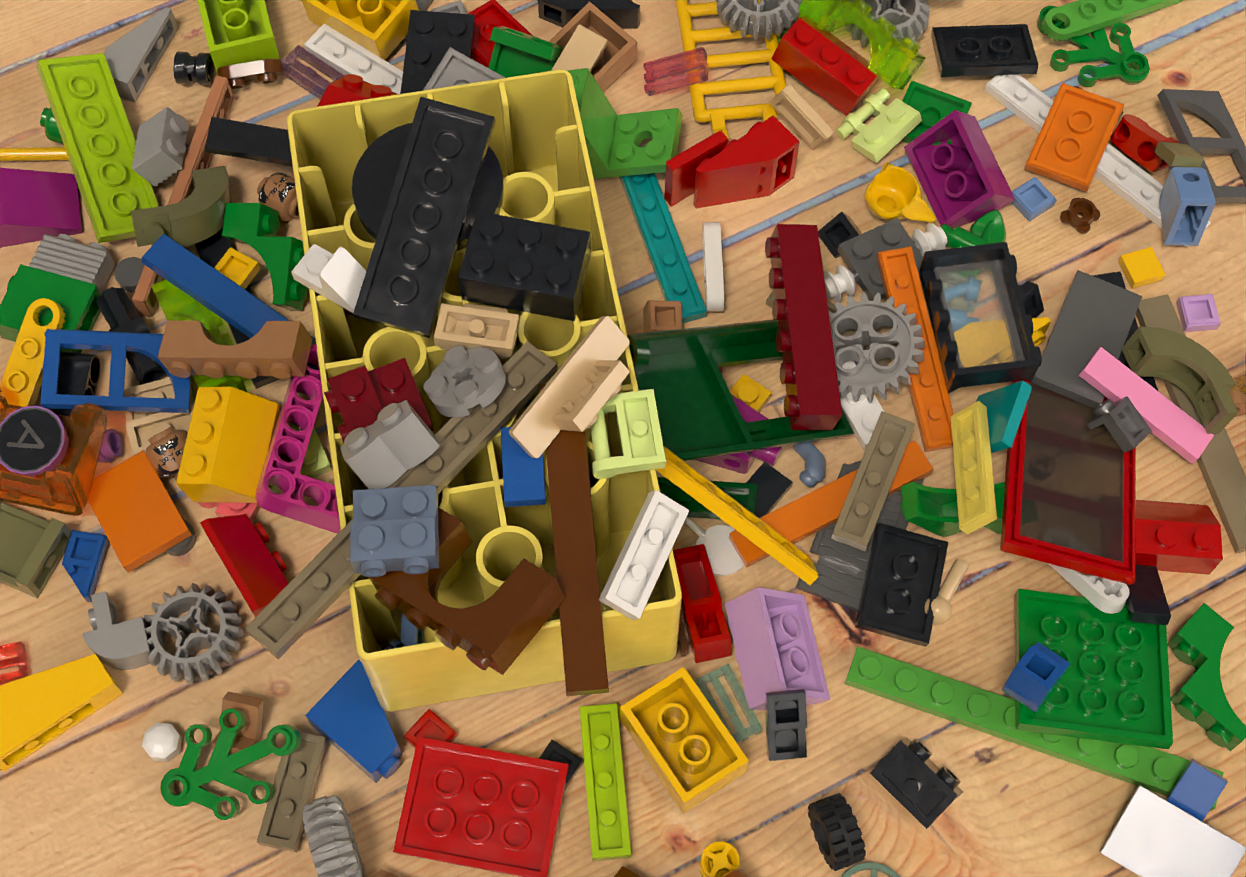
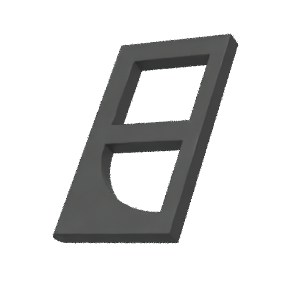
M1162 89L1157 96L1179 143L1188 144L1200 155L1231 154L1246 184V146L1219 91ZM1179 107L1205 119L1218 131L1222 138L1193 137ZM1203 159L1200 168L1205 169L1216 203H1246V186H1216Z

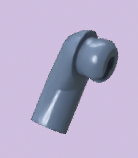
M811 442L794 444L793 449L805 461V470L800 473L799 478L804 485L812 488L818 481L822 482L825 478V457Z

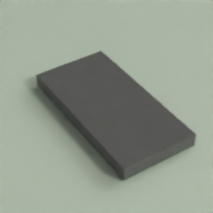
M1077 270L1043 352L1041 366L1038 367L1031 383L1091 408L1101 404L1104 395L1082 379L1079 374L1100 347L1117 360L1119 359L1122 351L1121 348L1124 346L1142 296Z

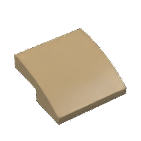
M169 377L124 389V397L175 399L174 389ZM191 380L189 413L124 411L125 425L134 455L143 450L146 451V448L150 445L148 439L171 426H174L176 430L184 429L188 432L196 400Z

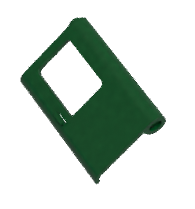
M772 319L627 335L630 341L629 347L639 391L654 389L663 446L683 461L847 437L853 435L854 431L843 410L842 416L833 430H791L789 417L753 422L743 420L718 367L782 360V352H778L776 348V335L779 331L778 320Z

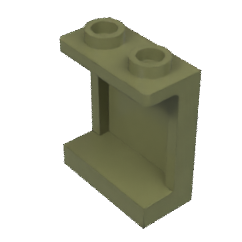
M0 500V583L38 599L65 554L71 535V530L68 526L54 518L50 522Z

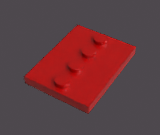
M418 737L393 853L518 877H548L569 764Z

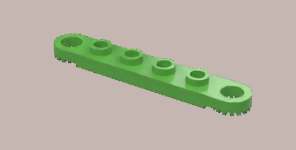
M1078 0L1049 10L1043 19L1042 30H1044L1045 35H1049V39L1052 37L1054 38L1053 41L1059 40V42H1062V40L1066 41L1074 36H1081L1181 3L1182 0ZM1052 20H1062L1061 23L1064 22L1065 29L1056 27Z

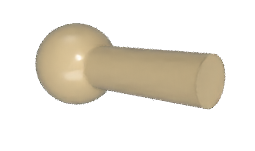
M955 560L939 590L938 597L931 603L934 616L933 624L935 625L944 624L951 617L952 606L950 601L969 567L962 560ZM927 599L925 603V613H927L930 599Z

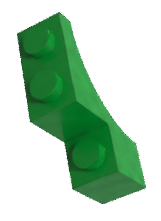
M226 203L222 236L241 244L250 245L262 257L272 281L273 305L290 311H303L307 287L294 280L291 273L304 256L303 241L294 237H276L279 229L278 210L262 203Z
M915 482L901 486L903 498L901 510L906 521L943 538L962 532L959 529L956 489L933 488ZM1005 482L994 484L997 520L983 526L998 534H1001ZM1022 500L1020 527L1037 522L1033 502Z
M1203 603L1167 644L1181 662L1192 665L1197 669L1171 698V702L1176 705V709L1181 716L1189 721H1195L1207 731V736L1213 743L1232 751L1246 738V725L1231 708L1225 696L1220 676L1222 650L1234 626L1207 604Z

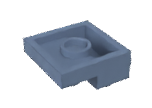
M436 485L353 490V522H350V562L356 574L361 573L366 577H380L389 571L423 574L429 569L439 568L438 491Z

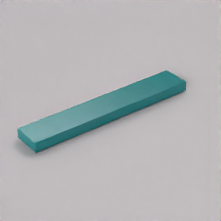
M655 173L620 176L664 300L681 301L682 324L707 317L706 307Z

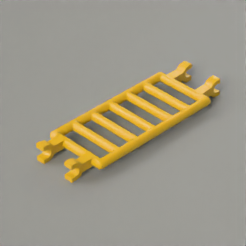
M675 0L695 121L698 123L710 122L712 134L722 130L729 142L725 120L761 117L762 122H764L772 115L777 118L776 115L780 114L770 103L706 109L703 96L773 88L775 95L786 87L783 68L771 59L778 46L777 35L772 33L769 40L765 38L766 50L697 56L695 43L740 39L742 36L739 30L731 33L729 27L693 30L691 17L718 15L716 10L717 2L688 4V0ZM747 34L744 38H750L753 36ZM769 62L771 76L701 82L699 69Z

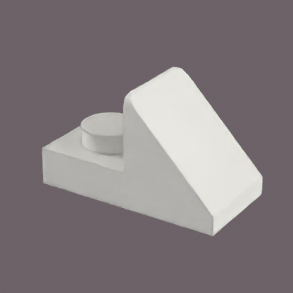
M313 244L291 273L293 279L353 313L366 270L342 247H339L332 254Z

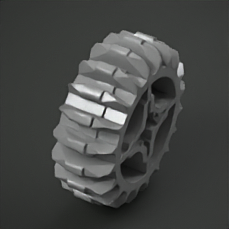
M716 0V10L718 15L721 16L723 25H729L731 33L739 30L742 39L749 34L753 36L755 41L759 36H764L769 40L772 33L780 37L783 29L789 30L793 22L797 21L800 8L802 7V0H760V4L757 3V0Z
M845 0L843 17L846 22V31L851 32L852 41L861 39L862 48L867 45L872 46L873 53L878 48L884 49L886 55L890 49H894L898 53L903 49V46L910 49L914 41L919 42L924 31L927 29L930 14L927 0Z
M194 583L191 584L189 592H185L182 586L177 585V595L171 597L169 593L163 592L165 602L162 605L152 602L151 607L155 611V615H144V620L149 626L145 628L148 636L147 642L152 649L147 660L152 666L158 665L157 671L162 676L170 673V678L175 682H178L184 675L187 683L193 684L196 674H199L203 681H208V671L213 669L215 673L222 674V668L219 665L222 661L233 664L234 659L229 654V651H240L241 645L235 639L244 637V631L238 626L243 620L239 613H234L237 607L233 601H226L227 596L224 592L219 591L214 594V589L209 585H206L200 591L199 586ZM188 611V613H187L186 615H184L183 617L177 618V617L180 616L181 614H183V613H185V612ZM209 611L215 613L220 618L219 634L214 633L208 627L209 619L207 616ZM166 633H171L177 639L175 656L166 651ZM208 648L207 651L196 656L200 650Z
M333 795L330 797L324 796L315 799L312 803L306 804L302 811V819L318 877H366L355 835L342 800L337 795Z

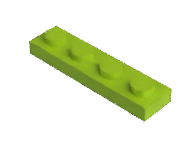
M617 703L581 706L579 710L592 862L631 858Z

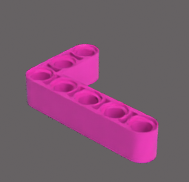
M311 345L307 363L315 365L318 370H313L307 365L304 377L291 376L258 482L255 498L260 507L267 511L338 534L341 531L335 485L300 474L323 396L317 346ZM297 393L307 395L310 400L300 398ZM288 423L298 425L301 431L291 429ZM278 454L289 456L292 462L289 463L281 460ZM268 485L279 487L283 494L273 493ZM303 497H311L316 501L317 506L307 504Z

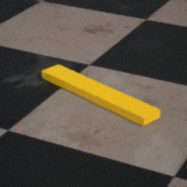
M663 446L666 467L656 469L659 473L807 584L811 585L819 577L810 556Z

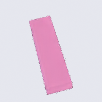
M1102 347L1093 354L1079 374L1082 379L1113 402L1128 396L1152 430L1151 433L1191 464L1199 459L1214 434H1207L1201 424Z

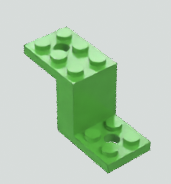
M588 68L566 70L573 79L593 178L600 179L665 172L666 161L675 157L678 152L683 117L679 108L617 115ZM652 138L645 147H639L643 140Z

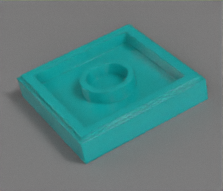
M1023 380L977 397L976 402L980 401L987 407L991 453L1011 448L1032 390V386Z

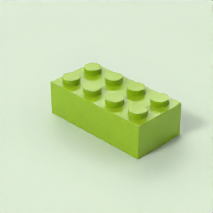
M197 0L216 72L218 68L264 59H280L265 0Z

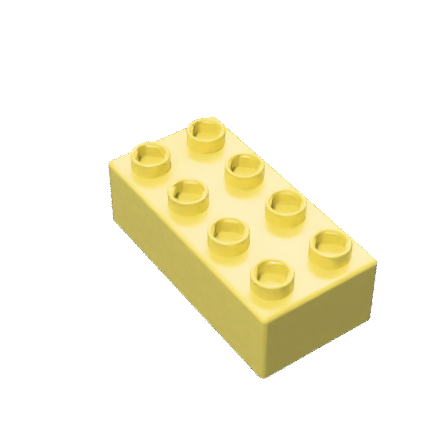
M554 70L292 111L287 116L304 255L313 244L332 254L339 247H342L365 270H367L376 240L361 224L352 197L354 171L365 150L386 132L396 127L413 123L420 97L494 116L496 122L489 146L500 163L504 185L503 202L498 215L591 232V258L575 321L507 309L508 313L519 314V326L513 355L528 341L557 363L558 371L602 316H609L627 337L572 76L568 71ZM466 247L456 251L430 338L356 318L349 310L309 288L341 530L353 519V490H367L368 487L347 464L340 450L344 443L337 426L344 424V420L340 412L332 414L324 392L332 390L328 379L366 365L367 370L371 371L405 358L433 425L434 431L432 433L435 435L452 418L439 413L424 390V383L430 378L435 368L444 361V355L447 352L436 346L434 342L441 304L462 306L468 303L496 307L461 299L458 275ZM628 345L617 359L630 371L622 381V387L618 393L639 391ZM511 357L504 358V359H500V362H501L502 366H503ZM541 388L504 427H512L541 392ZM608 412L604 417L611 457L623 456L616 412ZM589 427L585 429L601 596L648 493L654 490L660 492L656 469L617 474L607 479L595 478L592 470L595 456ZM501 430L438 494V507L461 520L473 541L442 579L438 589L439 603L452 608H467L484 602L499 589L523 559H526L557 579L546 450L543 452L545 505L505 507ZM673 549L670 551L640 619L632 620L601 602L607 673L664 663L675 657L682 592ZM362 574L348 587L357 652L378 702L386 711H398L565 680L559 607L508 670L501 675L491 667H488L486 671L477 667L467 658V652L458 646L455 650L449 649L436 638V632L428 627L424 629V643L381 651L387 641L395 638L399 641L401 640V615L405 614V612L397 607L394 611H391L383 606L374 596L377 592L370 579Z

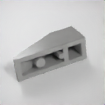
M165 7L106 48L104 55L121 98L136 102L178 30L172 9Z

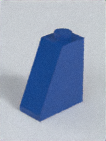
M358 659L305 716L313 728L326 737L332 745L377 783L382 777L386 779L396 771L401 763L399 758L402 756V753L385 712L378 702L363 664Z

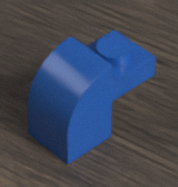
M1037 642L1035 646L1031 645L1015 666L1002 691L1036 713L1063 676L1070 663Z

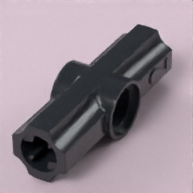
M123 287L108 288L102 291L100 297L96 299L99 309L111 328L109 332L150 333L142 316L137 315ZM126 352V358L140 385L161 380L166 374L164 369L150 357L137 352Z

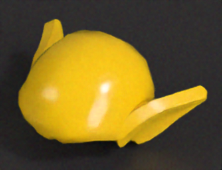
M889 162L884 163L880 172L873 178L864 192V199L869 210L876 217L885 221H891L895 218L899 220L906 218L931 223L935 222V215L925 201L922 200V191L916 178L901 167L894 166Z

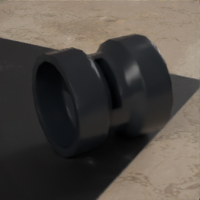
M176 52L173 65L174 79L177 84H189L191 81H194L199 85L210 86L214 75V63L211 54L200 52L198 55L191 56L188 52Z

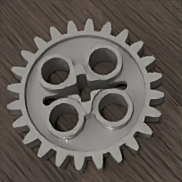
M863 292L860 302H855L854 298L849 295L848 305L845 307L836 301L837 312L832 313L829 311L840 398L843 399L849 392H852L853 400L857 403L861 394H866L868 402L872 403L876 393H879L883 400H887L886 390L888 389L899 394L898 383L902 382L910 385L911 379L908 372L919 374V365L916 362L924 361L923 351L919 349L925 348L924 338L919 337L923 334L922 326L914 325L917 322L915 313L906 315L907 308L904 303L895 308V301L892 296L885 303H882L880 293L875 295L873 301H868L866 293ZM882 326L892 328L891 331L885 334L876 332ZM847 329L856 330V333L852 336L844 337L841 335ZM865 345H870V349L864 350ZM883 358H891L894 360L893 363L888 366H880L877 364ZM848 361L858 362V365L852 369L842 367Z

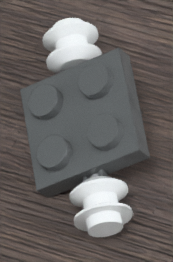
M895 218L839 244L837 251L849 269L839 264L836 266V274L834 275L829 271H824L827 298L840 302L841 293L845 292L848 296H853L856 283H858L862 291L866 293L869 301H873L877 293H880L881 300L885 299L886 294L876 258L878 252L912 246L919 274L926 251L945 249L947 237L944 230L939 226L936 227L933 223H928L925 228L926 232L923 233L920 229H915L911 239L899 219Z

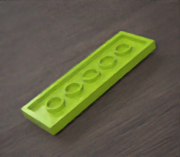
M104 53L39 60L37 69L98 243L135 237L131 211L159 207L151 184L135 172L131 166L133 165V156H135L133 152H135L136 141Z

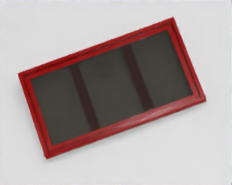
M1028 379L1023 380L1032 386V390L1011 448H1007L1000 551L1128 585L1135 582L1136 447L1124 453L1104 424L1089 430L1086 423L1095 416L1094 408L1031 383L1032 381H1028ZM1022 380L1012 381V384ZM1104 396L1102 402L1108 400V398Z

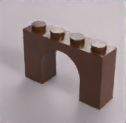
M438 507L439 568L429 569L423 574L389 571L380 577H368L377 590L374 596L389 610L394 611L397 607L404 611V616L418 629L424 630L428 627L435 631L436 638L449 649L455 650L458 646L466 651L467 658L480 669L486 671L488 667H491L503 675L563 602L565 596L556 577L523 559L499 589L484 602L467 608H452L439 603L438 589L442 579L473 541L461 520Z

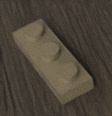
M300 732L301 744L298 750L293 754L281 756L273 783L274 796L267 804L257 838L259 845L297 853L304 829L302 811L306 804L311 803L328 743L326 737Z

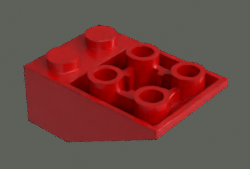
M773 115L764 122L759 121L755 123L747 134L738 140H731L720 153L712 158H705L697 166L693 205L697 209L770 196L794 178L800 141Z

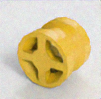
M723 841L709 844L703 850L700 859V873L702 877H721L730 871L738 870L740 859L737 850L731 844Z

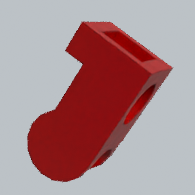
M1130 114L1123 115L1110 138L1117 147L1122 149V152L1152 173L1168 167V164L1155 153L1158 141L1179 143L1173 137H1165L1151 128L1142 119Z

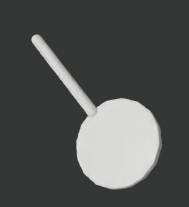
M686 517L684 524L699 535L696 545H705L714 575L727 576L735 574L743 568L744 563L729 540V533L735 531L733 527L716 525L704 531Z

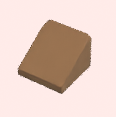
M647 300L643 309L644 333L683 329L681 301Z

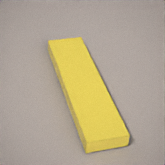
M980 401L951 416L959 529L967 535L997 520L987 407Z

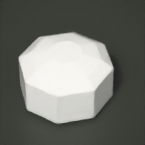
M156 723L145 731L142 747L153 761L169 762L180 753L183 738L172 724Z

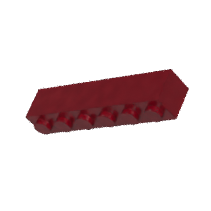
M777 224L771 237L766 239L765 255L766 258L771 259L769 287L774 289L775 293L772 315L774 320H778L779 331L776 335V348L778 352H782L783 360L780 366V381L786 385L787 394L784 398V414L790 419L791 430H833L842 416L818 227L817 225Z

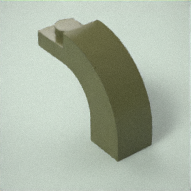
M220 166L192 171L194 191L180 202L131 211L137 247L153 245L163 234L182 247L201 242L217 233L224 224L226 203H232L226 167Z
M1139 327L1121 348L1131 371L1139 377H1159L1172 382L1182 389L1192 401L1207 434H1219L1238 414L1229 394V391L1236 385L1235 381L1224 365L1211 352L1194 340L1168 329Z

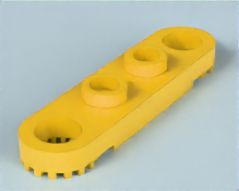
M46 298L38 299L31 303L27 309L0 382V423L3 419L1 417L3 415L2 411H5V408H8V406L18 410L22 407L35 405L42 386L46 329H61L63 327L62 324L65 323L64 309L55 301ZM49 307L53 312V319L48 325L41 326L37 316L39 317L38 313H41V309L44 310Z

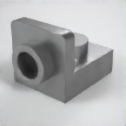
M1128 396L1116 402H1113L1111 399L1102 402L1093 409L1095 416L1086 423L1089 430L1104 424L1124 453L1134 449L1152 432Z

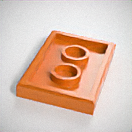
M1062 83L1026 162L1025 170L1087 192L1125 104Z
M144 450L80 486L123 568L128 573L192 536L191 531Z

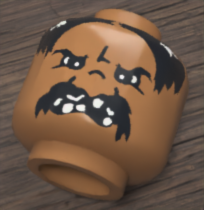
M276 172L270 177L262 179L257 188L258 202L278 210V219L281 221L299 218L294 178L285 173Z
M171 426L148 439L150 445L146 448L145 453L159 477L168 478L173 476L177 481L188 434L186 430H176L174 426Z

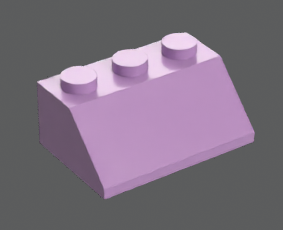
M757 587L725 603L728 625L732 632L736 650V660L739 664L743 680L744 695L750 710L765 711V699L768 692L804 689L806 706L830 700L805 595Z

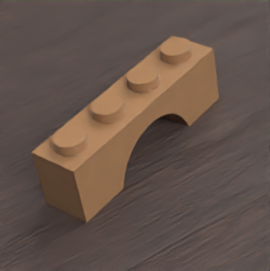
M167 321L158 359L171 375L180 378H188L190 375H206L211 378L240 376L247 379H253L257 376H273L278 379H288L290 376L304 377L312 338L301 321H266L261 330L249 340L227 346L216 344L214 338L201 321Z

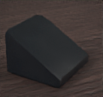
M840 212L818 231V234L833 257L838 258L840 257L837 251L839 244L861 235L862 232L850 216Z

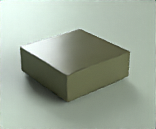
M1158 141L1155 150L1156 155L1171 167L1200 168L1204 159L1202 155L1188 144Z

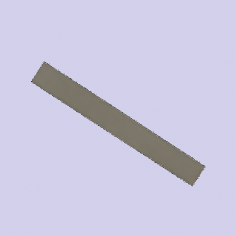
M1168 294L1140 301L1136 316L1141 327L1163 328L1186 336ZM1163 379L1172 402L1203 426L1187 394L1172 382ZM1224 428L1219 434H1214L1197 462L1236 554L1246 551V476Z

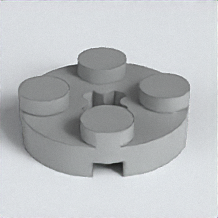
M455 346L445 353L444 361L435 368L430 378L424 383V390L439 413L447 417L459 418L470 415L468 409L477 404H480L482 409L491 404L502 391L506 375L494 351L483 347L465 349L463 346Z

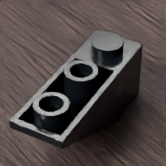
M538 0L539 18L562 28L589 2L622 29H638L640 26V5L632 0Z

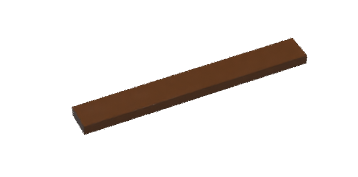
M561 430L546 448L556 576L565 596V599L559 605L566 696L609 693L601 601H599L600 588L585 430L583 432Z

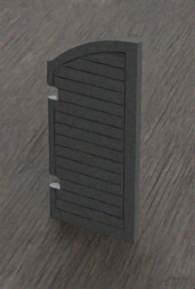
M861 461L851 464L844 463L837 479L857 470ZM924 478L915 483L922 485ZM901 490L887 496L877 524L882 523L906 530L908 521H906L901 510V501L903 500ZM834 523L816 533L809 551L820 556L817 564L814 563L819 577L811 585L799 578L796 588L858 612L875 529L866 552L831 539L836 525Z

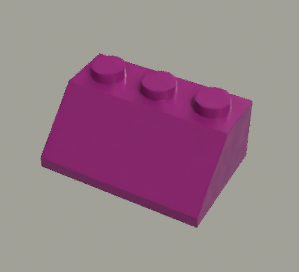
M954 110L904 147L940 226L945 223L951 228H956L957 226L975 222L985 213L995 209L999 211L1015 200L975 116ZM949 139L951 140L952 145L947 144Z

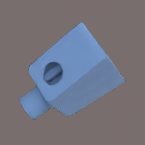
M1170 166L1159 201L1164 245L1198 246L1216 204L1205 169L1197 167Z

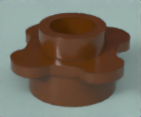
M1073 198L1069 208L1061 212L1060 219L1063 223H1069L1076 228L1077 232L1085 234L1089 232L1091 223L1099 219L1100 211L1088 199Z

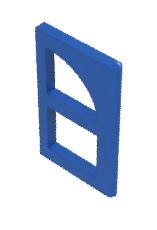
M46 329L40 404L41 407L50 409L189 413L190 377L180 378L171 375L158 359L164 334ZM61 348L111 350L109 396L57 394ZM126 352L141 353L156 361L170 378L175 399L124 397Z

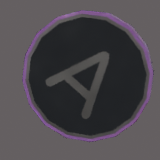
M39 406L22 407L10 413L0 423V463L14 475L25 478L36 477L35 475L43 472L46 474L54 470L64 459L69 447V437L67 436V428L64 422L51 410Z

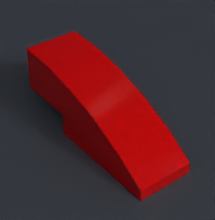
M700 544L673 550L682 592V615L695 663L731 656V637L722 611L721 597L705 545Z

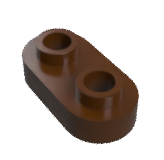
M264 59L220 67L217 69L218 76L228 79L231 89L246 87L247 81L258 80L259 84L278 81L277 76L283 74L280 59Z

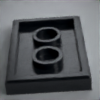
M1027 24L932 27L931 38L941 77L1037 74L1039 64Z
M878 523L874 532L855 628L926 647L930 641L934 620L931 603L939 594L948 542ZM930 599L927 613H925V603Z

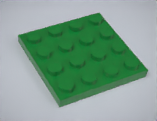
M1018 589L1015 594V666L1031 645L1035 646L1037 642L1068 661L1070 665L1036 713L1016 700V730L1169 749L1173 744L1166 625L1131 622L1126 603L1120 612L1110 614L1097 609L1085 597Z

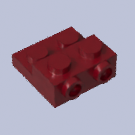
M405 358L368 371L366 365L328 379L332 390L326 391L324 394L332 414L340 412L344 420V424L337 426L343 443L346 436L353 430L374 424L383 408L392 403L398 404L405 400L408 401L428 428L434 431Z

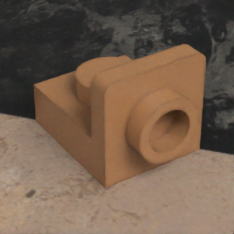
M229 691L222 698L221 713L226 709L237 708L242 710L246 716L245 726L238 731L229 755L256 744L261 739L264 699ZM231 713L228 717V724L231 727H235L238 721L237 716ZM219 732L218 735L215 737V739L212 741V749H213V750H214V747H215L216 742H217V740H218V737H219L220 732Z

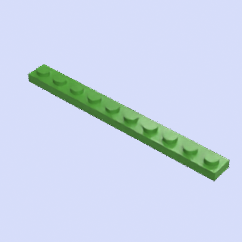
M858 646L845 681V685L1136 786L1141 785L1150 791L1165 796L1169 795L1190 762L1187 759L1152 747L1016 730L1015 700ZM1207 767L1223 777L1224 772ZM1217 800L1215 801L1210 811L1216 808Z

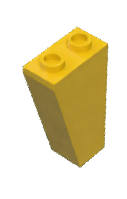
M96 654L0 685V770L6 772L123 695L109 670Z

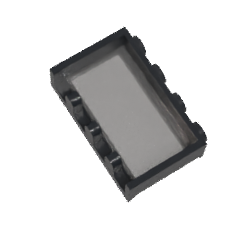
M1007 242L926 251L924 253L919 274L948 393L961 387L1025 379L1032 381L1038 367L1041 366V351L1038 346H1034L1032 339L1033 321L1030 315H1026L1024 309L1025 291L1021 284L1018 285L1016 279L1017 261L1014 254L1010 255Z

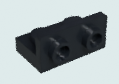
M908 738L900 740L870 774L927 829L963 791L958 787L960 780L953 772L945 766L939 769L929 759L932 754L926 746L917 739L911 742Z

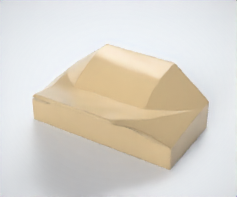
M468 303L462 306L441 304L434 334L435 345L446 351L455 346H463L465 349L483 347L494 351L499 360L512 357L519 326V314L508 313L507 309Z

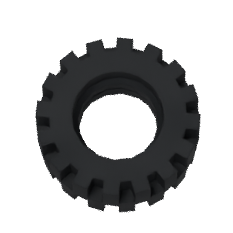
M838 793L809 804L808 817L811 821L810 826L814 831V838L818 842L819 850L824 855V860L829 864V867L837 871L865 860L866 851L864 849V840L861 837L862 832L857 825L858 821L855 815L853 816L852 808L847 804L844 796Z

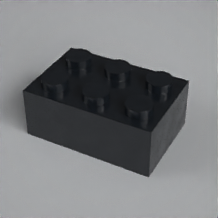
M477 211L458 275L461 299L575 321L591 258V232Z

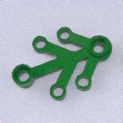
M1046 6L1040 11L1037 26L1041 33L1044 34V30H1042L1043 19L1047 12L1056 8V6ZM1052 20L1056 27L1065 29L1066 26L1063 25L1064 22L1061 23L1062 20ZM1124 23L1115 24L1109 35L1111 42L1119 45L1121 54L1111 49L1105 28L1091 32L1093 38L1086 34L1068 38L1067 40L1083 49L1072 51L1059 49L1053 53L1050 60L1051 68L1058 72L1067 70L1069 64L1105 60L1112 64L1102 67L1083 66L1077 77L1079 84L1083 87H1092L1096 84L1097 80L1120 77L1129 83H1139L1147 78L1150 70L1146 56L1134 51L1130 39L1131 29ZM1116 32H1120L1124 34V36H1120ZM1056 59H1062L1065 62H1059ZM1084 74L1091 75L1093 78H1087Z
M226 709L219 717V724L222 729L208 765L195 771L203 747L208 745L212 739L211 729L205 724L191 725L185 733V740L188 745L179 768L171 769L164 775L160 787L161 794L164 800L172 806H186L193 801L213 810L214 815L220 820L232 819L240 811L238 799L231 795L221 797L200 786L214 780L247 794L249 800L254 804L269 802L274 796V787L269 781H257L235 770L272 753L278 756L293 754L300 747L301 734L293 725H277L269 731L267 739L229 755L238 731L245 726L246 716L240 709ZM231 713L237 716L238 721L235 727H231L228 724V717ZM197 729L203 732V739L200 743L194 739V732ZM279 733L284 734L286 737V744L282 748L276 743V737ZM177 780L183 784L181 794H177L174 790V783ZM259 785H262L266 790V795L263 799L258 798L256 795V788ZM225 800L231 804L229 815L222 811V804Z

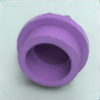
M103 427L96 429L86 438V453L94 461L112 462L115 457L120 456L122 453L120 435L114 429L107 430Z

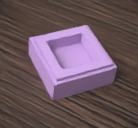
M1213 294L1178 298L1176 305L1184 332L1218 329L1221 323Z

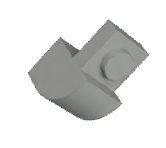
M104 591L91 595L93 608L88 610V615L93 631L83 633L90 649L104 664L115 669L131 670L150 665L147 658L152 649L147 642L148 636L145 628L149 626L144 618L138 617L119 623L115 603L108 593Z

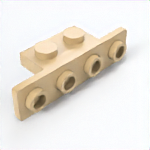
M609 316L600 317L509 430V435L531 458H539L561 430L583 432L592 426L598 418L599 410L607 400L613 398L620 391L622 381L630 373L626 366L617 360L628 347L630 341Z

